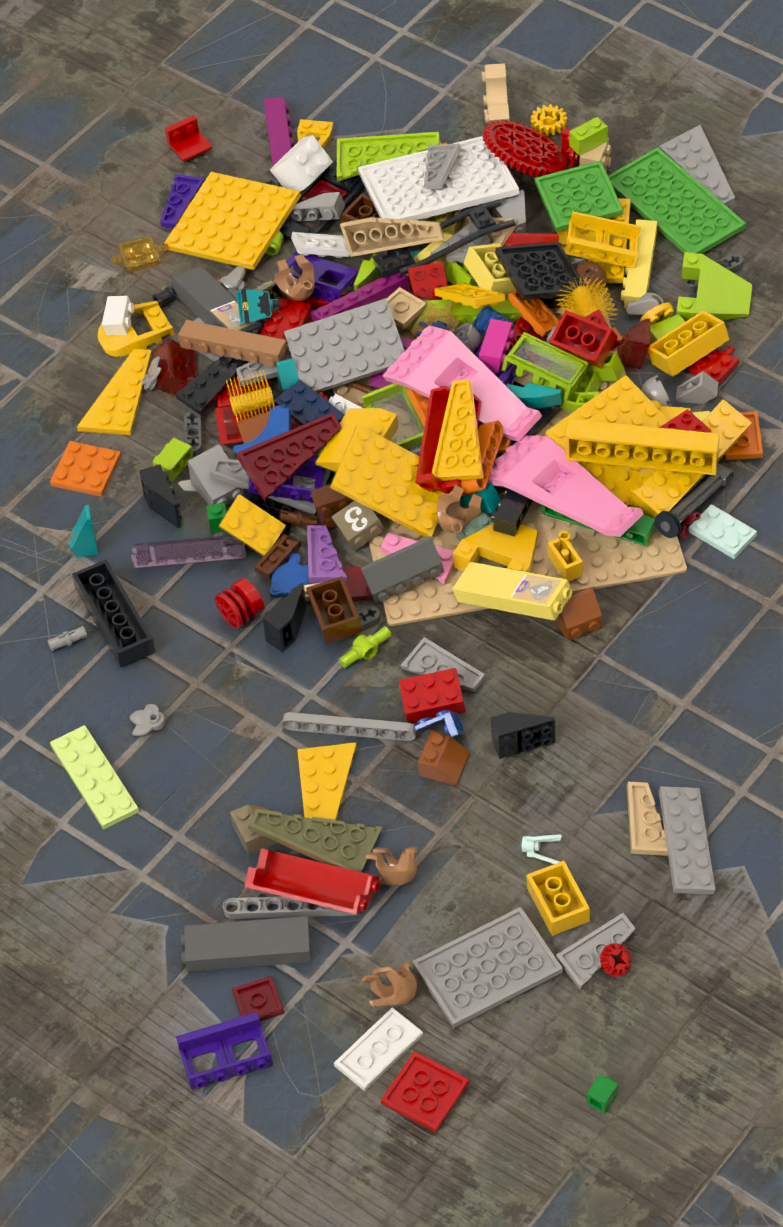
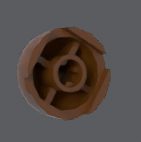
M585 261L575 268L582 281L585 282V286L591 279L588 288L592 284L595 288L598 282L600 283V289L602 284L606 283L607 285V273L599 263Z

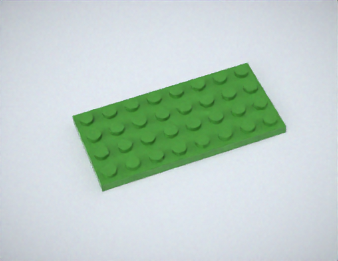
M658 147L608 175L615 193L622 199H631L630 206L644 219L657 221V230L683 253L703 254L746 228V223Z

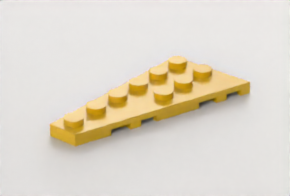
M133 349L78 424V431L131 435L143 391L142 380L147 374L152 357L151 350Z
M470 380L452 381L432 473L440 481L483 478L473 388Z
M356 743L297 749L305 818L337 819L338 810L348 781L349 770L353 763L354 753L356 752Z

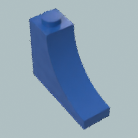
M275 406V408L270 409V417L264 430L252 441L242 445H235L234 455L237 456V453L290 431V409L286 408V406Z

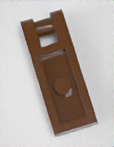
M283 534L254 566L255 572L271 579L275 570L282 566L290 558L291 554L300 549L301 542L291 540L290 536Z

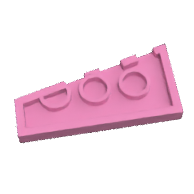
M388 533L381 545V552L390 555L418 541ZM435 546L444 568V572L435 578L445 585L454 567V551Z

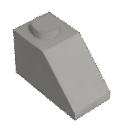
M703 371L677 386L675 400L682 403L704 404L717 397L718 382Z

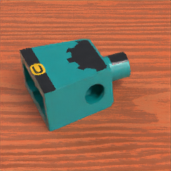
M248 289L236 291L240 325L271 317V310L279 309L280 307L279 299H270L268 291Z

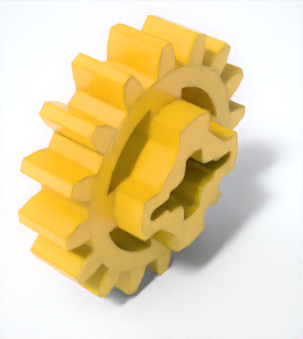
M550 104L549 107L543 105L542 109L537 107V111L532 112L531 127L534 128V131H540V134L546 133V136H548L549 133L555 135L556 131L561 133V129L566 128L567 113L564 112L563 108L558 109V106L552 107V104Z

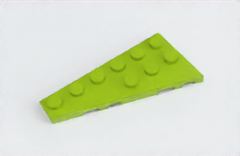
M439 132L337 139V182L359 175L358 167L428 150V145H439Z

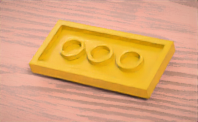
M466 283L435 288V296L442 297V300H452L453 303H462L464 306L471 305L475 309L483 308V305L495 306L498 305V302L505 301L504 293Z

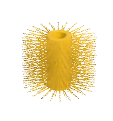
M590 279L586 286L583 285L575 288V290L573 289L571 294L559 295L566 296L568 300L572 299L567 301L569 304L564 301V298L558 299V301L565 303L563 305L561 302L562 309L561 307L559 308V311L563 310L562 313L568 310L585 318L594 311L600 310L605 320H612V318H607L609 317L607 314L613 316L614 314L610 312V309H612V312L614 309L611 307L606 309L609 303H605L602 300L603 297L605 298V288L603 287L606 283L602 284L601 289L599 282L595 288L593 284L588 288ZM602 288H603V293H602V295H601L600 292H598V294H597V292H596L597 290H596V289H598V291H599V290L601 291Z
M260 372L263 389H261L257 376L260 389H257L254 379L256 391H254L250 375L249 380L252 392H250L247 379L248 393L246 392L243 379L242 383L245 394L242 392L240 382L241 395L238 393L237 386V396H235L233 386V397L229 389V399L237 422V414L240 415L242 421L241 413L244 415V412H247L249 418L248 411H250L253 417L252 410H254L255 416H257L256 409L260 415L259 408L262 409V413H264L263 407H265L266 412H268L267 406H269V410L271 409L270 405L274 408L275 403L265 372L264 377L267 388H265Z

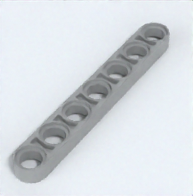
M293 712L285 713L282 720V727L291 731L402 741L414 740L417 731L414 729L415 725L405 722Z
M284 896L229 898L223 903L224 915L229 919L359 915L320 905L317 909L313 910L308 907L311 903ZM291 903L299 905L296 910H290L288 906ZM255 904L258 906V909L249 911L247 907ZM270 904H277L279 906L274 911L268 910ZM230 905H236L238 907V909L234 912L227 911V908Z

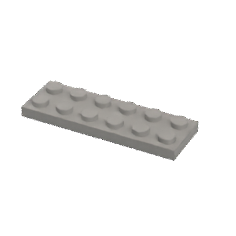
M660 786L659 798L673 892L714 894L715 884L700 789Z

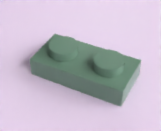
M482 512L468 523L460 533H456V538L461 541L493 524L491 518Z

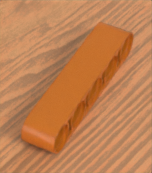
M498 420L480 425L478 429L483 478L461 480V487L464 489L465 494H471L486 488L504 432L503 426Z

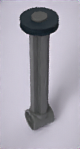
M718 463L716 475H709L702 484L671 512L662 511L655 517L654 521L657 530L668 538L677 536L681 531L680 523L719 487H728L734 478L735 472Z

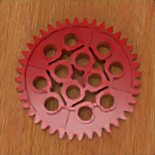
M497 120L496 122H490L483 132L484 145H487V149L491 150L490 153H494V157H499V161H505V165H511L510 168L515 167L517 171L521 170L523 174L528 173L530 176L533 174L537 178L538 176L541 177L564 171L568 165L567 157H565L562 149H559L560 146L555 145L556 142L550 141L551 138H546L545 134H540V131H534V128H528L527 125L523 126L521 123L518 125L515 121L511 123L509 120L507 122Z

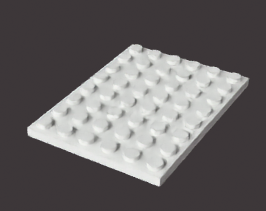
M482 136L457 142L460 143L461 151L442 189H425L424 178L427 171L428 150L358 167V173L380 218L403 220L427 219L435 215H442L447 212L462 210L463 208L478 206L483 203L518 195L519 188L505 162L499 161V157H494L495 154L490 153L491 150L487 149V145H484L485 142Z

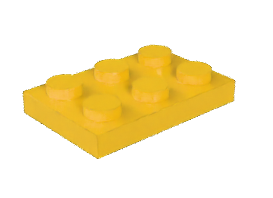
M239 494L218 527L264 556L275 544L286 525Z

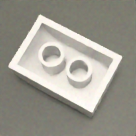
M311 135L303 137L270 171L283 188L301 192L333 161L315 137Z

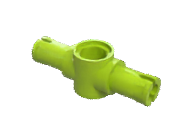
M384 626L373 635L358 636L353 642L352 650L339 658L340 664L346 669L358 659L364 658L369 660L373 658L378 651L379 644L392 636L389 629Z

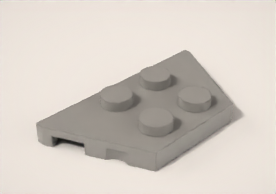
M471 221L430 253V256L477 232L478 230ZM487 235L482 236L444 257L446 261L464 263L469 247L491 244L490 239Z

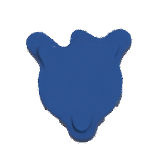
M291 554L289 561L278 567L273 573L272 585L270 587V595L272 597H285V594H289L301 582L304 585L315 584L309 583L308 564L300 566L301 558L299 554Z

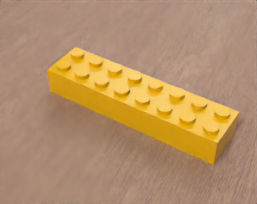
M724 399L702 421L711 429V433L719 434L718 462L746 433L752 423ZM657 469L633 494L629 504L632 507L641 508L643 515H648L652 518H655L662 511L671 512L706 474Z
M568 419L565 434L566 460L716 475L719 457V434Z

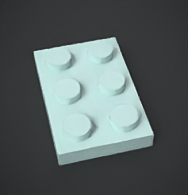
M712 504L701 514L699 520L694 521L689 526V533L733 559L757 536L756 530Z

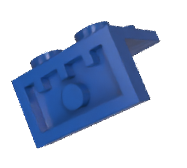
M451 710L436 713V718L434 719L433 717L417 721L419 725L414 726L415 730L423 731L445 722L443 726L447 735L460 737L466 734L458 713L451 712Z

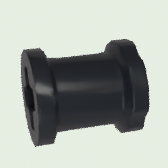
M166 287L164 291L152 296L153 301H158L160 308L164 304L176 300L175 294L170 287Z

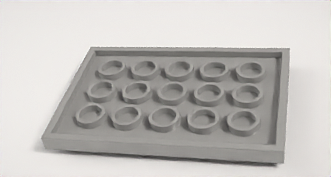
M387 298L284 331L292 359L294 358L299 380L303 381L317 393L387 371L399 356L405 352Z
M521 907L412 961L413 967L453 1028L563 973L562 966Z

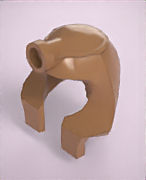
M303 254L295 256L294 258L302 269V275L297 279L290 273L285 259L277 261L276 264L279 272L274 276V279L282 292L294 301H304L310 297L314 291L315 284L313 264Z
M455 485L453 491L449 494L442 493L437 505V518L441 528L449 533H460L468 523L481 514L480 503L482 497L473 494L469 508L462 509L460 508V497L463 493V488Z
M375 847L373 853L369 852L366 854V859L376 860V867L382 875L379 876L380 884L403 886L412 882L417 873L416 847H405V851L402 852L399 860L393 856L389 848ZM381 854L385 855L388 864L384 861V858Z
M411 963L401 964L397 972L391 967L377 968L373 971V975L361 978L362 983H371L370 989L380 997V999L369 1001L372 1007L404 1005L414 998L417 990V981L411 973ZM385 974L392 985H383L380 977L377 975Z

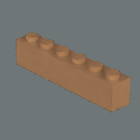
M190 320L185 321L178 334L180 347L268 366L276 367V362L284 361L288 353L286 340Z

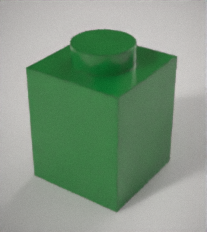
M225 502L206 505L211 534L224 532L218 526L226 515Z
M599 1074L586 1093V1104L605 1114L618 1095V1084L616 1081Z

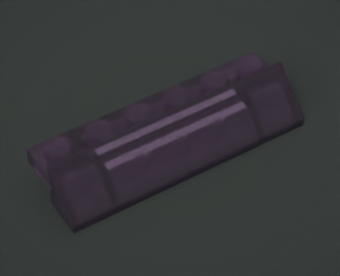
M232 535L136 543L132 545L133 554L131 555L134 568L246 558V544Z

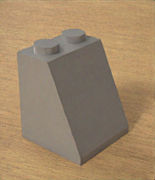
M520 190L518 195L500 199L502 206L492 209V217L511 218L518 221L513 233H526L524 191Z
M218 444L188 460L191 485L206 503L212 505L225 502L226 507L234 502L243 488L210 477L216 458L228 459L222 447Z

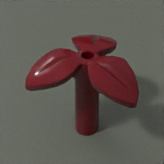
M699 512L691 513L680 523L681 531L678 535L681 538H688L689 532L686 526L689 527L694 521L701 518Z

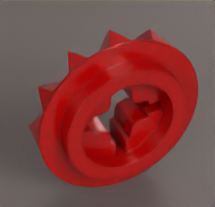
M612 943L602 950L600 963L608 975L619 977L625 975L631 968L630 965L633 959L630 957V951L624 945ZM619 954V960L621 961V963H617L615 965V959H613L612 956H617Z

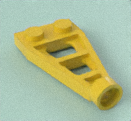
M300 119L297 130L298 142L303 137L313 135L320 138L318 143L324 149L331 139L334 128L333 122Z

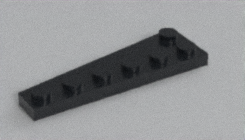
M225 356L220 357L175 394L176 399L202 416L215 402V397L219 393H223L227 382H232L237 374L236 368L250 361Z

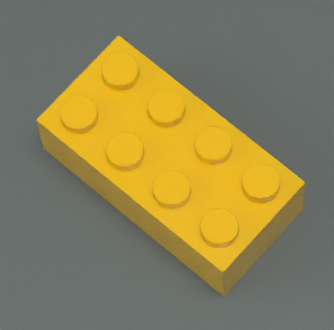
M703 310L649 345L647 350L652 365L673 377L730 339L725 323Z

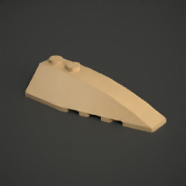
M370 217L340 224L350 257L444 240L439 222Z

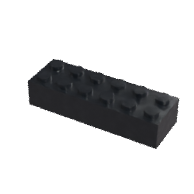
M107 559L72 573L75 589L120 667L155 653L152 636Z

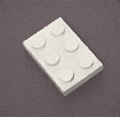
M292 232L291 239L299 254L304 256L315 254L320 257L329 255L336 258L349 257L345 239L341 235Z

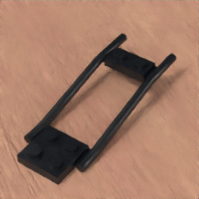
M336 159L331 166L329 165L308 187L300 192L301 197L298 202L323 179L350 193L343 200L345 209L359 195L365 185L360 175L337 182ZM286 219L279 231L283 234L284 238L292 241V232L320 234L334 219L323 220L313 231Z
M500 199L467 209L440 223L443 230L469 216L478 231L415 263L407 249L410 246L379 252L373 255L372 259L383 278L399 272L403 275L408 273L409 268L430 264L482 236L516 226V223L512 219L496 224L488 210L502 206Z

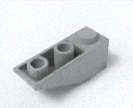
M340 192L323 193L296 204L289 215L293 222L340 219L345 203Z

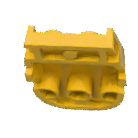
M158 301L135 304L134 312L131 314L143 315L152 330L150 332L137 336L131 325L128 328L127 335L107 336L101 323L98 330V341L103 350L108 355L122 357L130 355L133 349L146 350L147 346L162 342V337L168 334L173 336V326L170 325Z

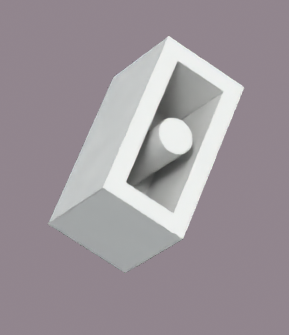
M128 296L107 297L102 327L107 336L127 335L128 328L131 327V314L134 312V305L130 302Z

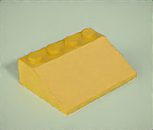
M349 408L340 422L342 428L326 444L315 462L316 465L336 472L357 424L391 441L399 428L397 414L381 408Z

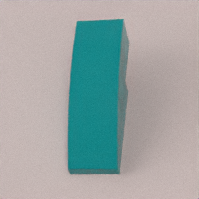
M529 382L526 383L525 387L511 384L506 386L528 408H545L563 403L562 391L559 389Z

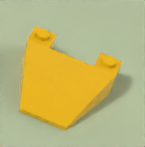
M493 524L460 541L453 552V566L456 569L465 571L470 562L478 563L480 558L484 557L508 566L507 569L531 573L538 530L521 524L516 535L511 536L493 531Z

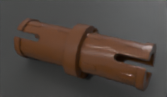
M279 511L278 520L280 522L291 523L297 527L299 525L307 527V525L317 524V517L307 516L301 512Z

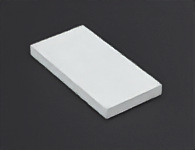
M392 1007L334 1062V1066L361 1089L366 1091L423 1036V1031Z

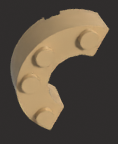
M505 63L485 65V72H482V82H486V95L483 96L484 106H487V109H484L485 123L488 124L497 120L507 122L509 120V107L507 102Z

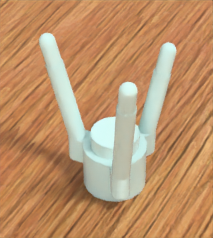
M562 835L523 836L522 852H527V857H534L552 864L559 863L560 861L539 855L535 851H539L540 842L561 841Z

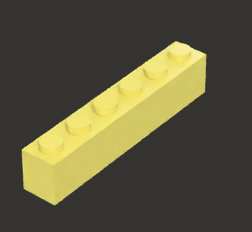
M636 219L635 225L641 226L637 246L639 254L634 269L625 267V275H627L623 279V288L625 290L621 292V301H624V308H627L628 303L637 301L644 294L648 293L657 237V221Z

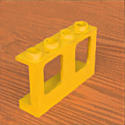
M572 212L568 226L565 254L634 269L639 254L637 246L641 226ZM580 228L594 231L596 233L595 242L574 238L575 229ZM610 236L629 239V249L610 246Z

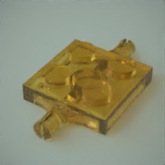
M152 235L119 243L120 255L110 257L111 264L122 261L127 272L161 264L159 252L169 250L168 244L166 242L157 245L153 241Z
M449 300L446 306L441 308L430 301L410 332L419 337L416 335V331L422 332L424 330L423 326H419V322H425L427 326H431L432 322L441 321L446 323L447 327H450L449 331L453 333L460 323L459 320L449 313L455 303Z

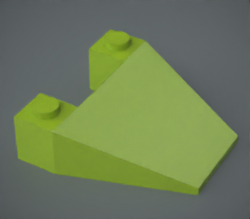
M684 252L681 279L699 280L697 298L679 296L676 315L679 314L685 322L703 310L720 320L749 316L752 292L751 283L703 254Z
M609 353L601 369L588 364L584 378L567 401L563 400L560 408L573 413L600 394L598 389L602 381H618L624 370L618 354ZM557 364L545 369L568 381L576 374ZM541 378L538 385L549 387L550 381ZM558 385L557 389L562 391L564 399L566 389Z

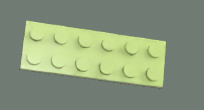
M85 725L50 742L53 751L103 830L139 812L137 805Z

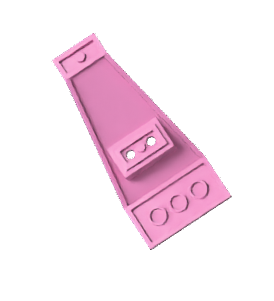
M430 325L422 331L421 335L411 343L408 349L399 356L396 362L383 375L386 381L408 387L427 398H430L431 389L441 386H447L451 389L452 381L470 380L473 393L482 401L478 424L483 425L498 420L503 426V436L517 442L542 417L538 410L526 407L451 331Z
M524 435L519 442L508 447L502 456L495 459L487 484H493V486L509 488L607 536L621 537L643 515L641 508L627 507L577 461L566 460L565 451L548 436Z

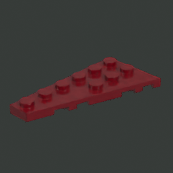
M330 413L240 451L236 457L265 501L327 444L342 427L334 414Z

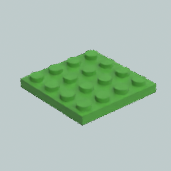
M601 161L535 178L536 187L556 232L568 229L572 212L606 219L623 215V209Z

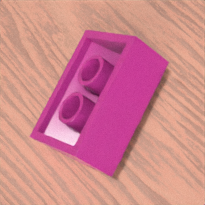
M491 319L479 353V360L495 375L500 372L501 366L504 363L505 353H509L511 345L509 341H513L514 330H512V322Z

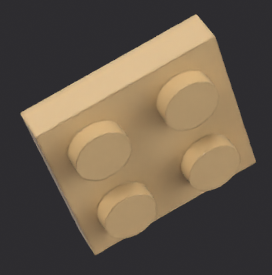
M400 287L387 298L395 324L403 329L427 308L426 302Z

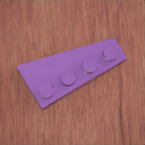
M307 525L309 583H321L343 576L345 583H347V576L342 570V564L338 560L336 549L332 545V539L326 525Z

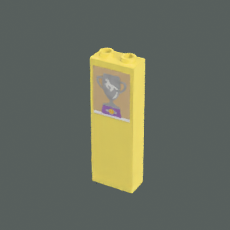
M474 562L469 563L452 588L457 601L460 603L554 621L562 612L563 607L573 593L567 579Z

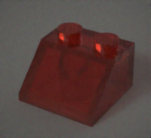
M649 318L629 327L627 335H623L622 347H619L617 352L623 366L641 369L650 347Z

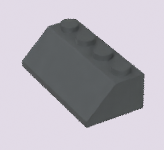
M431 536L361 567L366 586L375 603L385 601L392 595L403 593L406 589L418 586L425 580L438 577L444 572L442 561Z

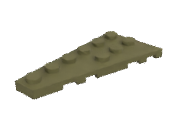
M256 809L247 829L322 863L362 872L367 862L366 854L371 853L382 827L375 826L374 828L359 823L353 825L339 820L312 817L311 819L304 818L302 815L294 814V816L283 815L281 812Z

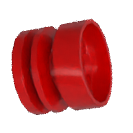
M240 578L231 584L230 589H224L222 593H218L214 598L217 609L222 617L235 629H239L249 621V617L254 618L265 609L259 592L245 578Z

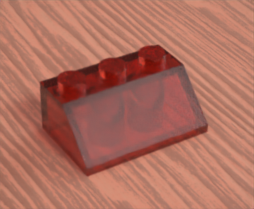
M168 337L154 349L155 358L161 357L158 363L161 371L157 376L158 389L162 392L175 396L178 391L198 376L194 350L182 348L180 343Z

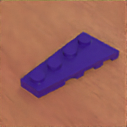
M175 174L174 184L171 185V194L167 198L168 203L164 207L160 220L162 227L174 229L177 226L185 210L204 183L205 178Z

